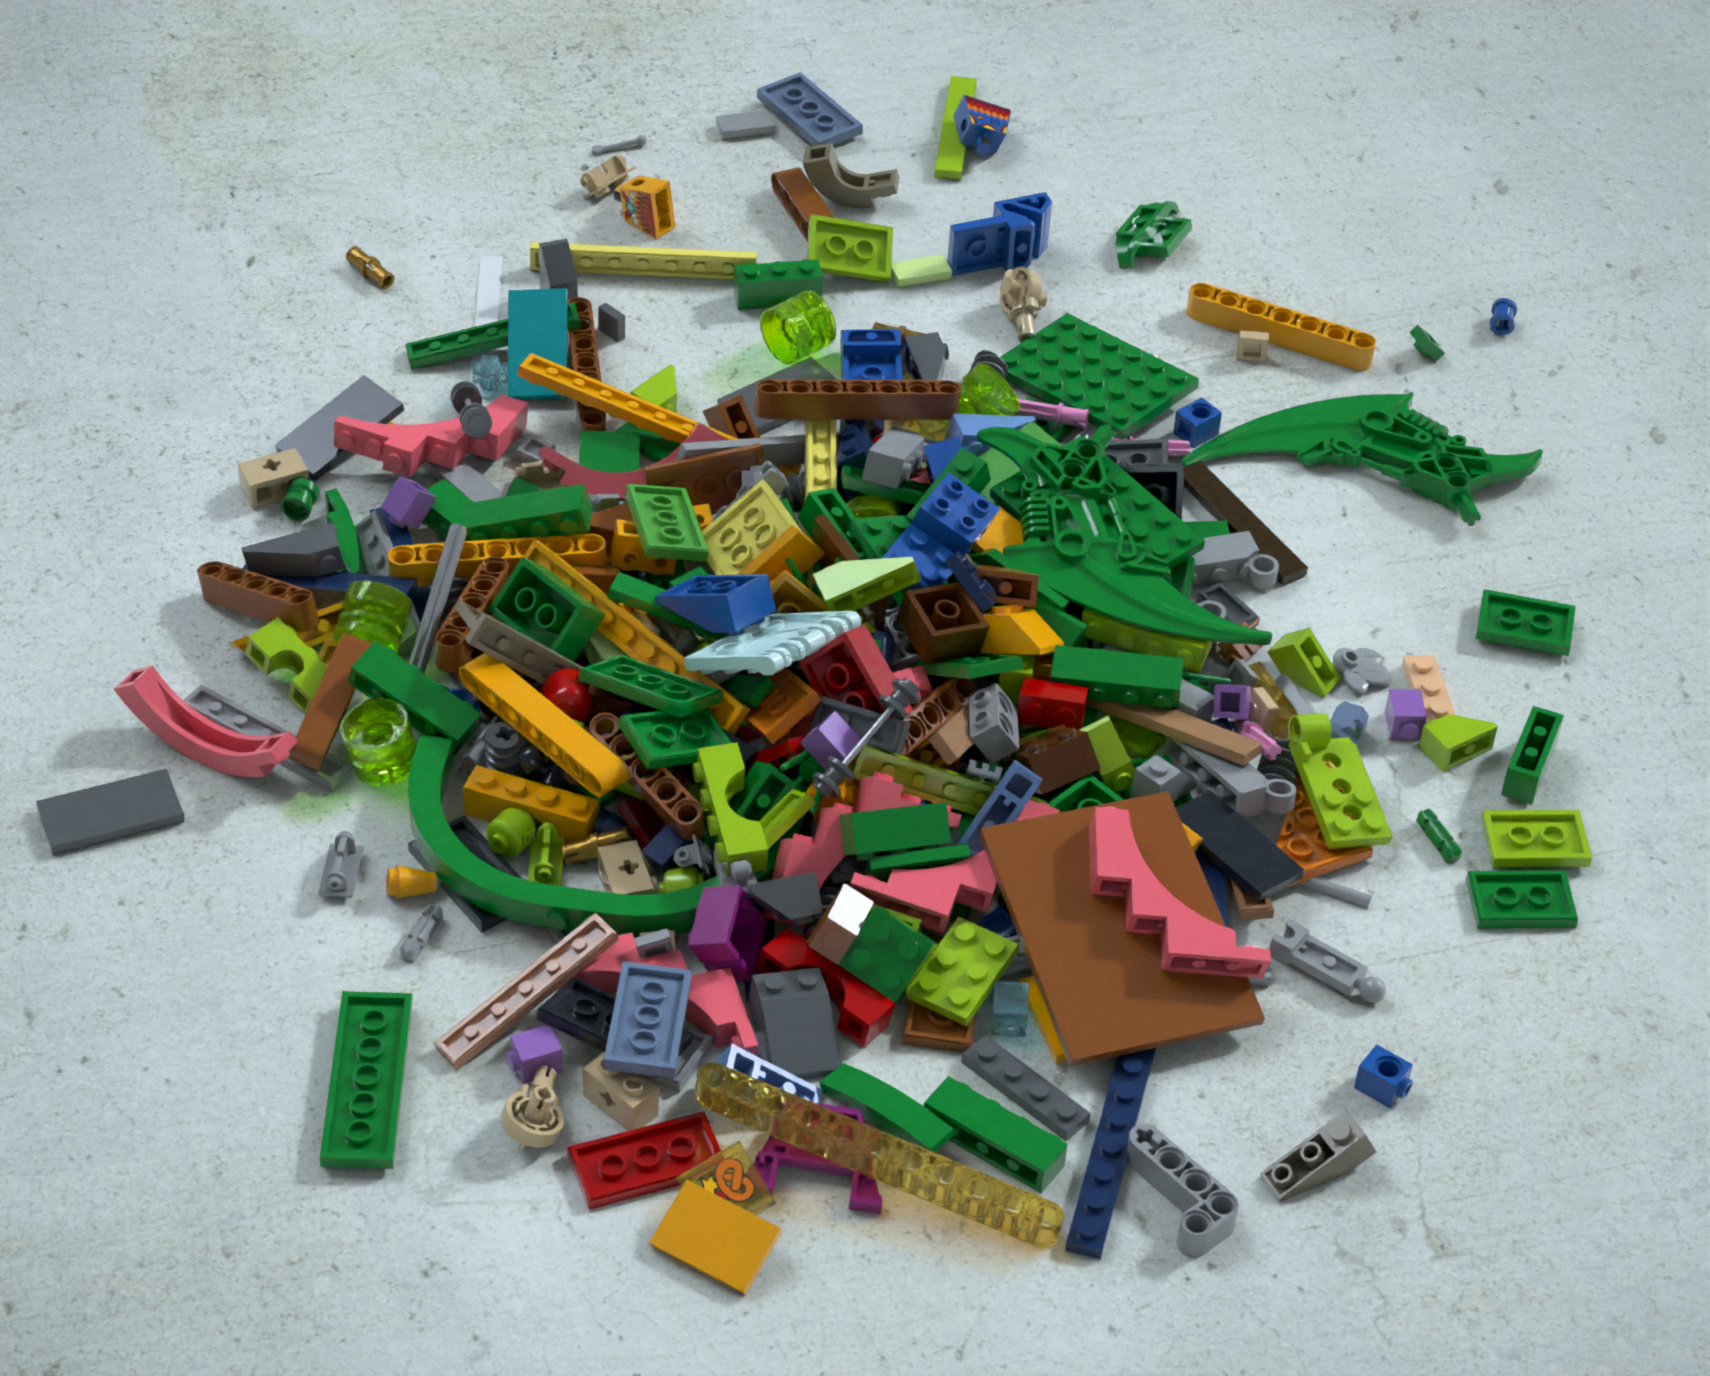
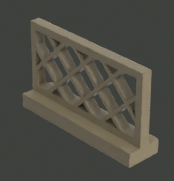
M461 600L454 607L471 629L465 638L468 644L541 684L549 675L565 668L579 671V669L583 668Z

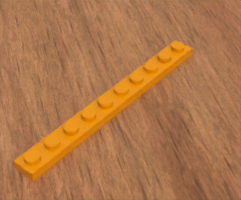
M533 353L529 354L518 369L517 376L526 379L532 384L546 387L558 395L570 397L587 407H594L608 413L611 417L620 418L640 429L649 430L661 435L669 441L681 444L696 424V421ZM708 427L713 431L717 432L718 434L722 435L723 437H725V440L737 439L733 436H730L716 429ZM802 465L775 467L788 480L791 473L799 476Z
M534 539L523 557L544 565L604 612L605 616L596 629L633 659L723 691L722 702L708 707L720 727L734 735L751 710L710 676L701 674V670L687 671L683 659L685 656L616 601L608 598L606 593L542 542Z

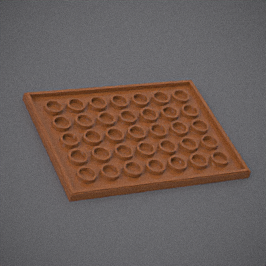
M1168 791L980 829L979 836L1069 1066L1263 1024L1265 1020L1264 1014L1247 977L1161 970L1160 935L1126 932L1125 897L1091 894L1089 823L1095 807L1106 806L1129 810L1130 825L1140 854L1159 882L1184 905L1201 916L1226 927Z

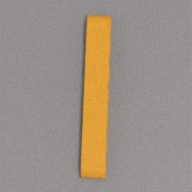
M1195 283L1190 287L1186 313L1196 321L1238 334L1240 330L1269 333L1268 343L1350 369L1365 371L1372 366L1376 339L1368 333L1210 284Z
M597 534L464 541L453 578L461 577L469 582L480 563L488 557H501L507 560L510 576L534 539L542 542L571 566H606V543L604 538ZM445 543L400 545L392 548L388 552L389 575L391 577L417 579L418 587L432 586Z
M484 653L459 668V677L468 691L596 797L604 796L629 779L628 770L619 757L503 662Z

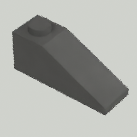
M939 333L905 336L903 360L911 379L942 380L945 360L949 359V350L947 344L942 342Z
M333 522L241 548L248 571L261 575L318 577L346 569Z

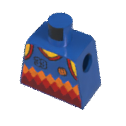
M964 95L953 114L960 142L976 148V152L982 156L996 153L1006 136L1011 110Z

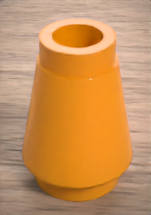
M396 865V868L387 869V895H395V898L398 899L436 892V872Z

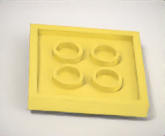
M763 479L702 531L709 551L707 563L715 575H737L791 525H794L801 531L772 488Z

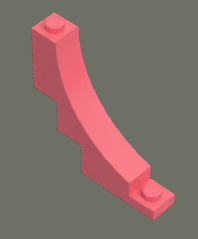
M1029 800L1016 821L1059 813L1060 810L1052 808L1045 803ZM983 850L968 859L946 866L913 870L892 869L887 883L878 880L874 876L855 872L850 887L872 900L874 905L919 918L922 921V927L944 934L956 902L989 912L998 882L987 854Z
M1112 806L1095 807L1089 823L1091 894L1125 897L1126 932L1160 935L1161 970L1263 979L1271 962L1270 949H1262L1252 945L1236 946L1235 930L1201 916L1174 897L1155 877L1140 854L1130 825L1129 810L1117 809Z
M633 933L618 935V941L573 977H577L610 994H617L623 961L686 970L688 968L681 950L639 957ZM731 968L692 975L685 1019L701 1032L713 1036V1045L716 1048L734 1044L758 1057V1043Z

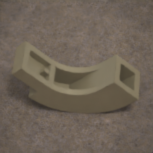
M832 143L805 148L803 166L807 177L815 189L831 201L853 208L874 207L875 198H884L897 194L900 178L897 169L870 174L855 173L845 168L839 162Z

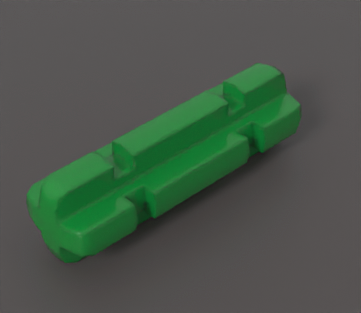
M1432 809L1421 810L1417 814L1416 822L1422 830H1426L1425 834L1437 850L1441 852L1440 854L1446 862L1458 861L1462 853L1460 846L1456 841H1453L1454 838L1441 821L1437 820L1438 817Z

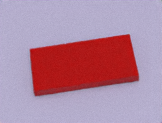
M704 1111L567 1147V1156L589 1210L680 1186L686 1180L695 1182L699 1180V1177L706 1179L712 1173L715 1176L717 1164L725 1159Z

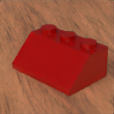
M866 625L843 633L818 651L798 662L813 690L819 696L880 714L886 711L880 705L878 698L882 694L889 696L894 691L892 682L895 676ZM910 703L904 709L907 715L914 711Z

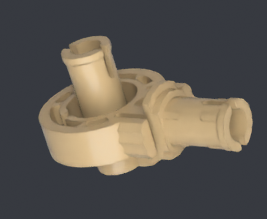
M1018 267L1014 270L1009 269L1004 273V280L1000 285V305L1009 314L1010 322L1017 325L1018 340L1022 343L1029 337L1036 336L1034 320L1038 316L1037 311L1046 306L1048 294L1042 291V280L1037 272L1025 267Z
M540 1066L535 1070L532 1086L527 1097L526 1093L529 1085L523 1084L518 1092L508 1098L500 1116L501 1125L512 1139L520 1143V1150H523L525 1145L534 1148L552 1145L564 1125V1115L559 1107L560 1098L555 1095L553 1090L554 1083L557 1080V1073L551 1068L548 1077L545 1076L548 1066Z

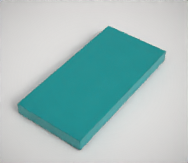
M567 288L508 290V397L518 400L568 399L567 396L558 395L553 390L541 385L532 384L526 379L517 376L520 364L530 353L568 368Z

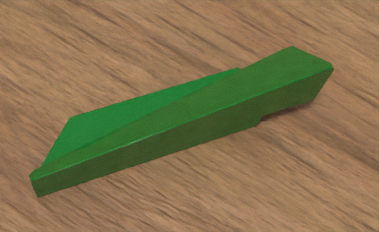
M995 548L986 549L982 553L973 554L972 551L969 553V557L973 562H976V566L980 564L1028 572ZM1039 580L1036 607L1023 606V609L1035 610L1062 639L1064 646H1080L1088 625L1065 613L1069 600ZM995 603L994 606H1004V604ZM1054 651L1046 653L1053 660Z

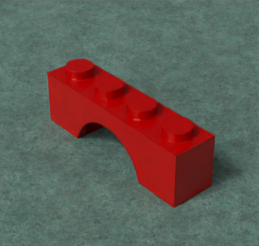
M789 928L784 929L761 949L756 972L766 974L819 967L829 993V998L833 1000L839 1010L840 1018L837 1030L865 1048L889 1026L895 1003L840 965H837L809 947L803 937L797 935Z

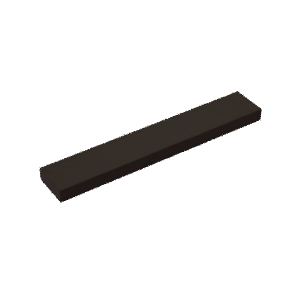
M1202 462L1183 468L1184 487L1218 521H1227L1231 534L1249 531L1259 549V554L1272 556L1278 561L1277 580L1282 585L1307 575L1308 567Z

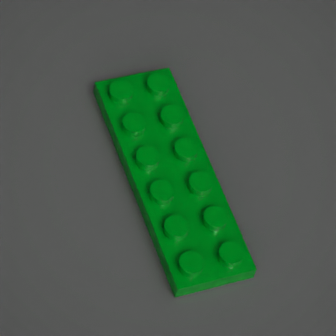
M342 991L320 1150V1167L394 1168L413 1006L412 993Z

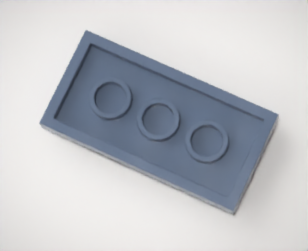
M801 72L757 89V98L813 146L828 143L836 145L863 134V124Z
M623 961L606 1045L603 1070L675 1079L692 970Z

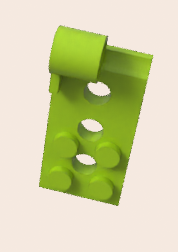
M1326 713L1292 715L1288 723L1290 739L1288 746L1328 849L1388 845L1393 836L1356 743H1353L1350 737L1331 738V722ZM1323 761H1329L1337 768H1330ZM1333 787H1340L1344 789L1347 794H1342L1340 791L1334 789ZM1343 813H1351L1357 818V820H1352L1350 817L1344 815Z

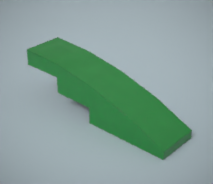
M337 488L326 491L327 524L333 522L346 569L339 570L338 572L361 574L356 529L348 507Z
M845 1063L839 1065L819 1082L823 1094L848 1103L849 1108L861 1110L863 1119L877 1124L879 1134L888 1139L932 1155L955 1135L954 1129L923 1105L893 1086Z

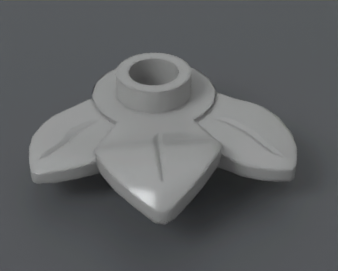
M1341 648L1335 652L1333 666L1338 674L1344 677L1345 683L1356 692L1364 695L1369 684L1389 686L1391 684L1390 674L1382 665L1384 658L1378 652L1368 648L1356 650Z

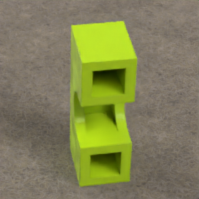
M277 617L248 637L245 655L265 675L279 668H287L294 671L297 676L291 679L288 698L306 715L327 666L319 659L318 654L313 648L307 647L298 638L291 626H286Z

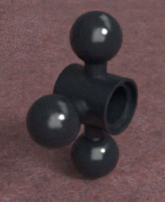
M527 746L521 750L518 758L519 764L525 771L530 772L525 779L567 790L569 784H580L550 758L546 763L544 753L536 746Z

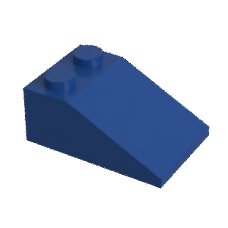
M768 574L695 575L655 596L656 603L711 633H725L726 636L742 634L745 632V627L764 622L765 616L776 611Z

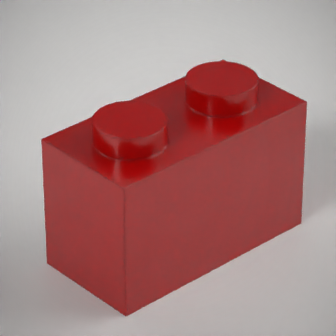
M1024 678L1019 694L1018 723L1046 728L1065 725L1070 728L1074 727L1077 730L1082 729L1089 687Z

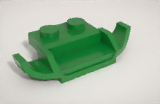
M1165 201L1164 203L1154 202L1148 205L1140 204L1116 232L1115 245L1119 268L1132 269L1134 267V257H1142L1143 255H1151L1158 258L1169 257L1192 230L1191 219L1169 217V214L1177 215L1179 213L1178 205L1172 201Z

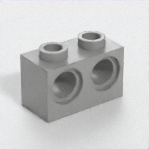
M995 683L985 689H980L970 696V739L992 764L1018 751L1017 707L998 684Z

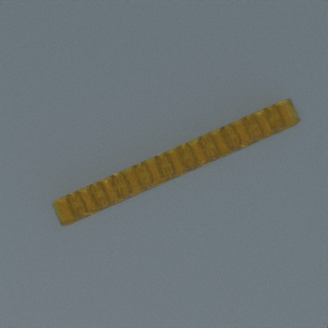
M715 1062L706 1063L698 1070L694 1096L696 1102L705 1109L1036 1247L1050 1248L1059 1239L1065 1215L1063 1209L1055 1202ZM872 1153H877V1154H880V1155H882V1156H876V1155H874V1154H872ZM906 1167H911V1168H914V1169H916V1170H910V1169H907ZM939 1181H945V1182H948L949 1184H944V1183H941V1182H939ZM973 1195H979L983 1198H977ZM1007 1209H1013L1016 1212H1010ZM1041 1223H1046L1050 1226H1044Z

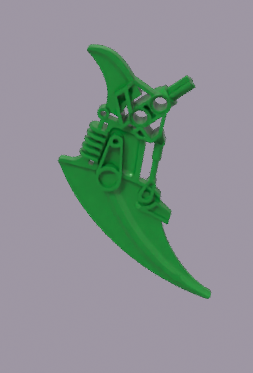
M1410 392L1408 394H1373L1340 397L1283 409L1256 418L1222 433L1186 455L1182 459L1183 468H1186L1198 462L1203 463L1222 457L1251 453L1296 454L1297 462H1304L1307 466L1327 462L1336 466L1346 464L1351 467H1358L1361 464L1380 471L1382 475L1400 481V486L1412 488L1415 494L1438 502L1449 510L1458 511L1463 522H1467L1468 526H1473L1475 521L1481 519V515L1473 503V491L1491 483L1516 480L1532 474L1541 463L1543 450L1538 449L1534 452L1515 455H1495L1485 453L1483 448L1466 446V438L1464 436L1455 435L1451 437L1448 435L1449 430L1445 425L1433 421L1414 409L1409 410L1414 395L1413 392ZM1361 454L1387 464L1382 465L1380 463L1374 462L1367 458L1361 457Z
M1101 425L1091 439L1079 440L1072 448L1044 443L1024 432L1008 427H989L977 432L976 442L989 445L1006 455L1020 468L1026 479L1022 482L1020 493L1021 498L1024 500L1019 504L1024 542L1019 545L1003 548V554L1029 573L1039 575L1040 581L1067 600L1127 624L1169 635L1204 641L1269 645L1273 636L1271 632L1251 629L1228 621L1202 608L1181 594L1166 581L1170 580L1171 577L1168 561L1146 553L1144 545L1134 542L1131 533L1125 531L1121 520V512L1116 501V489L1108 483V476L1102 462L1106 456L1105 449L1116 436V432L1111 430V425ZM1100 504L1106 505L1109 516L1116 526L1119 539H1109L1098 509Z

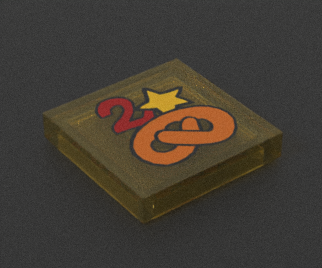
M740 1140L677 1177L681 1187L688 1180L754 1215H758L776 1204Z

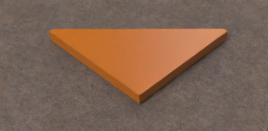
M1298 773L1295 783L1296 796L1294 808L1285 815L1276 845L1305 869L1303 878L1289 886L1369 859L1373 852L1371 846L1328 849L1302 779Z

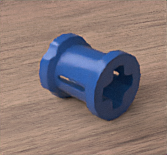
M1508 298L1497 299L1492 304L1491 312L1493 316L1490 319V329L1495 334L1507 335L1515 328L1514 317L1517 314V305Z

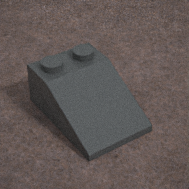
M820 968L752 975L748 1006L756 1030L760 1034L768 1058L767 1062L798 1078L829 1075L841 1065L829 993Z

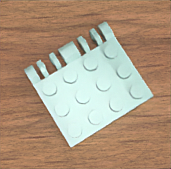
M854 611L769 614L764 617V622L745 627L744 633L736 636H726L683 659L687 671L701 670V674H710L718 670H724L725 674H731L747 669L748 673L760 672L762 675H773L783 668L790 666L792 661L801 660L805 656L818 651L843 633L860 627L861 619Z

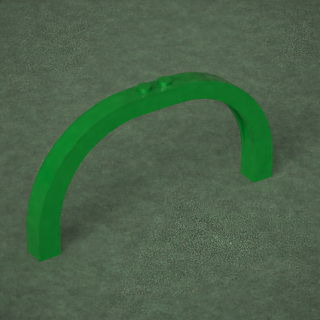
M420 735L408 779L411 828L416 844L426 863L433 872H436L437 877L447 887L485 911L519 923L573 931L596 913L617 935L633 933L634 938L639 937V932L660 931L666 928L674 930L675 935L692 931L696 917V906L700 902L703 888L721 886L718 876L701 884L668 893L627 895L538 883L502 872L471 853L456 837L445 818L442 801L454 764L453 739ZM800 786L797 790L806 793L809 787ZM810 809L768 849L767 869L754 871L757 883L772 879L781 839H793L794 834L805 836Z

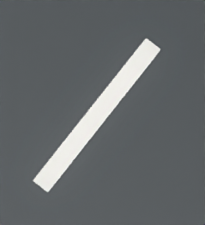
M503 256L480 257L474 327L498 321ZM495 349L473 354L471 357L469 382L476 385L481 397L484 398L492 397Z

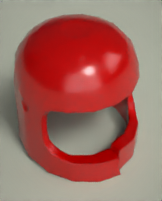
M565 668L549 675L542 684L541 694L571 719L582 723L585 722L593 708L592 695L588 690L589 684L583 682V685L580 684L577 680L579 678V671L575 669Z

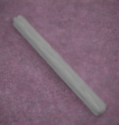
M450 525L409 660V664L416 665L424 674L467 534V529L463 525Z

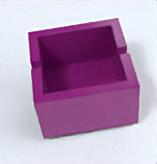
M741 885L703 888L700 902L696 906L693 929L688 936V946L700 962H703L704 968L708 972L730 967L735 982H748L752 980V975L756 974L768 923L756 906L752 907L753 902Z

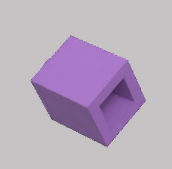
M399 476L382 503L381 508L390 514L388 519L401 528L409 525L418 529L437 497L417 482Z
M1215 685L1213 717L1230 719L1250 718L1251 686Z
M1389 689L1385 716L1390 739H1421L1422 729L1427 718L1421 689Z
M834 711L817 724L800 743L826 771L829 767L826 759L829 756H833L842 762L861 739Z
M545 1025L510 1036L511 1051L506 1052L508 1065L512 1072H518L523 1084L533 1081L535 1070L540 1066H548L545 1075L547 1077L551 1068L557 1074L563 1072V1049L552 1026Z

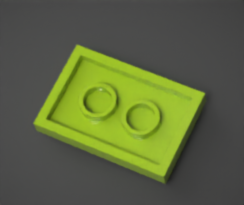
M811 214L808 228L807 259H819L822 273L889 282L891 278L893 227Z
M1483 810L1481 823L1492 867H1590L1592 855L1580 810Z
M958 917L906 990L907 999L967 1027L1019 952L1018 944Z

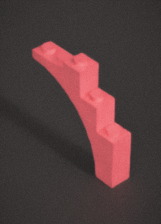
M501 394L492 403L485 406L492 418V428L487 435L481 438L468 436L464 432L459 418L429 424L397 425L361 421L340 415L334 421L333 446L383 462V470L409 478L425 461L450 469H454L468 453L497 461L526 429L528 402Z
M874 772V775L871 777H862L854 807L834 803L833 807L821 808L814 841L813 838L800 834H794L793 839H781L772 879L815 872L818 889L820 890L828 875L847 856L844 855L840 814L924 805L920 804L921 798L902 794L904 785L893 782L894 777L891 775ZM947 805L949 828H959L962 815L951 812L952 807ZM764 909V919L795 927H805V924L793 925L792 920H779Z

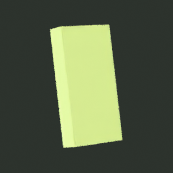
M943 254L891 263V275L898 288L952 278V270Z

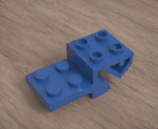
M1047 193L994 202L993 217L950 225L947 262L952 270V276L1002 266L1005 271L1009 269L1014 270L1018 267L1028 268L1031 265L1032 257L1039 259L1048 247L1052 201Z
M841 330L842 380H903L901 333L899 330Z
M948 473L921 505L911 524L882 558L913 557L921 581L908 586L912 590L944 585L953 574L945 560L958 550L962 555L965 553L969 555L972 544L981 539L1000 508Z

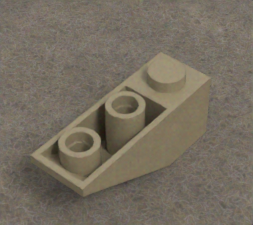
M1344 1110L1261 1172L1260 1175L1281 1202L1351 1172L1377 1151L1348 1111Z

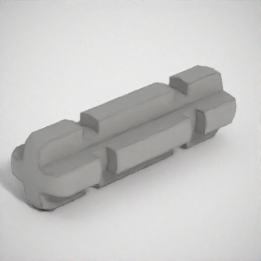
M433 904L426 906L422 912L423 916L418 918L407 935L408 938L400 946V956L403 959L415 961L421 953L420 949L425 947L436 930L435 927L443 919L441 907H436Z

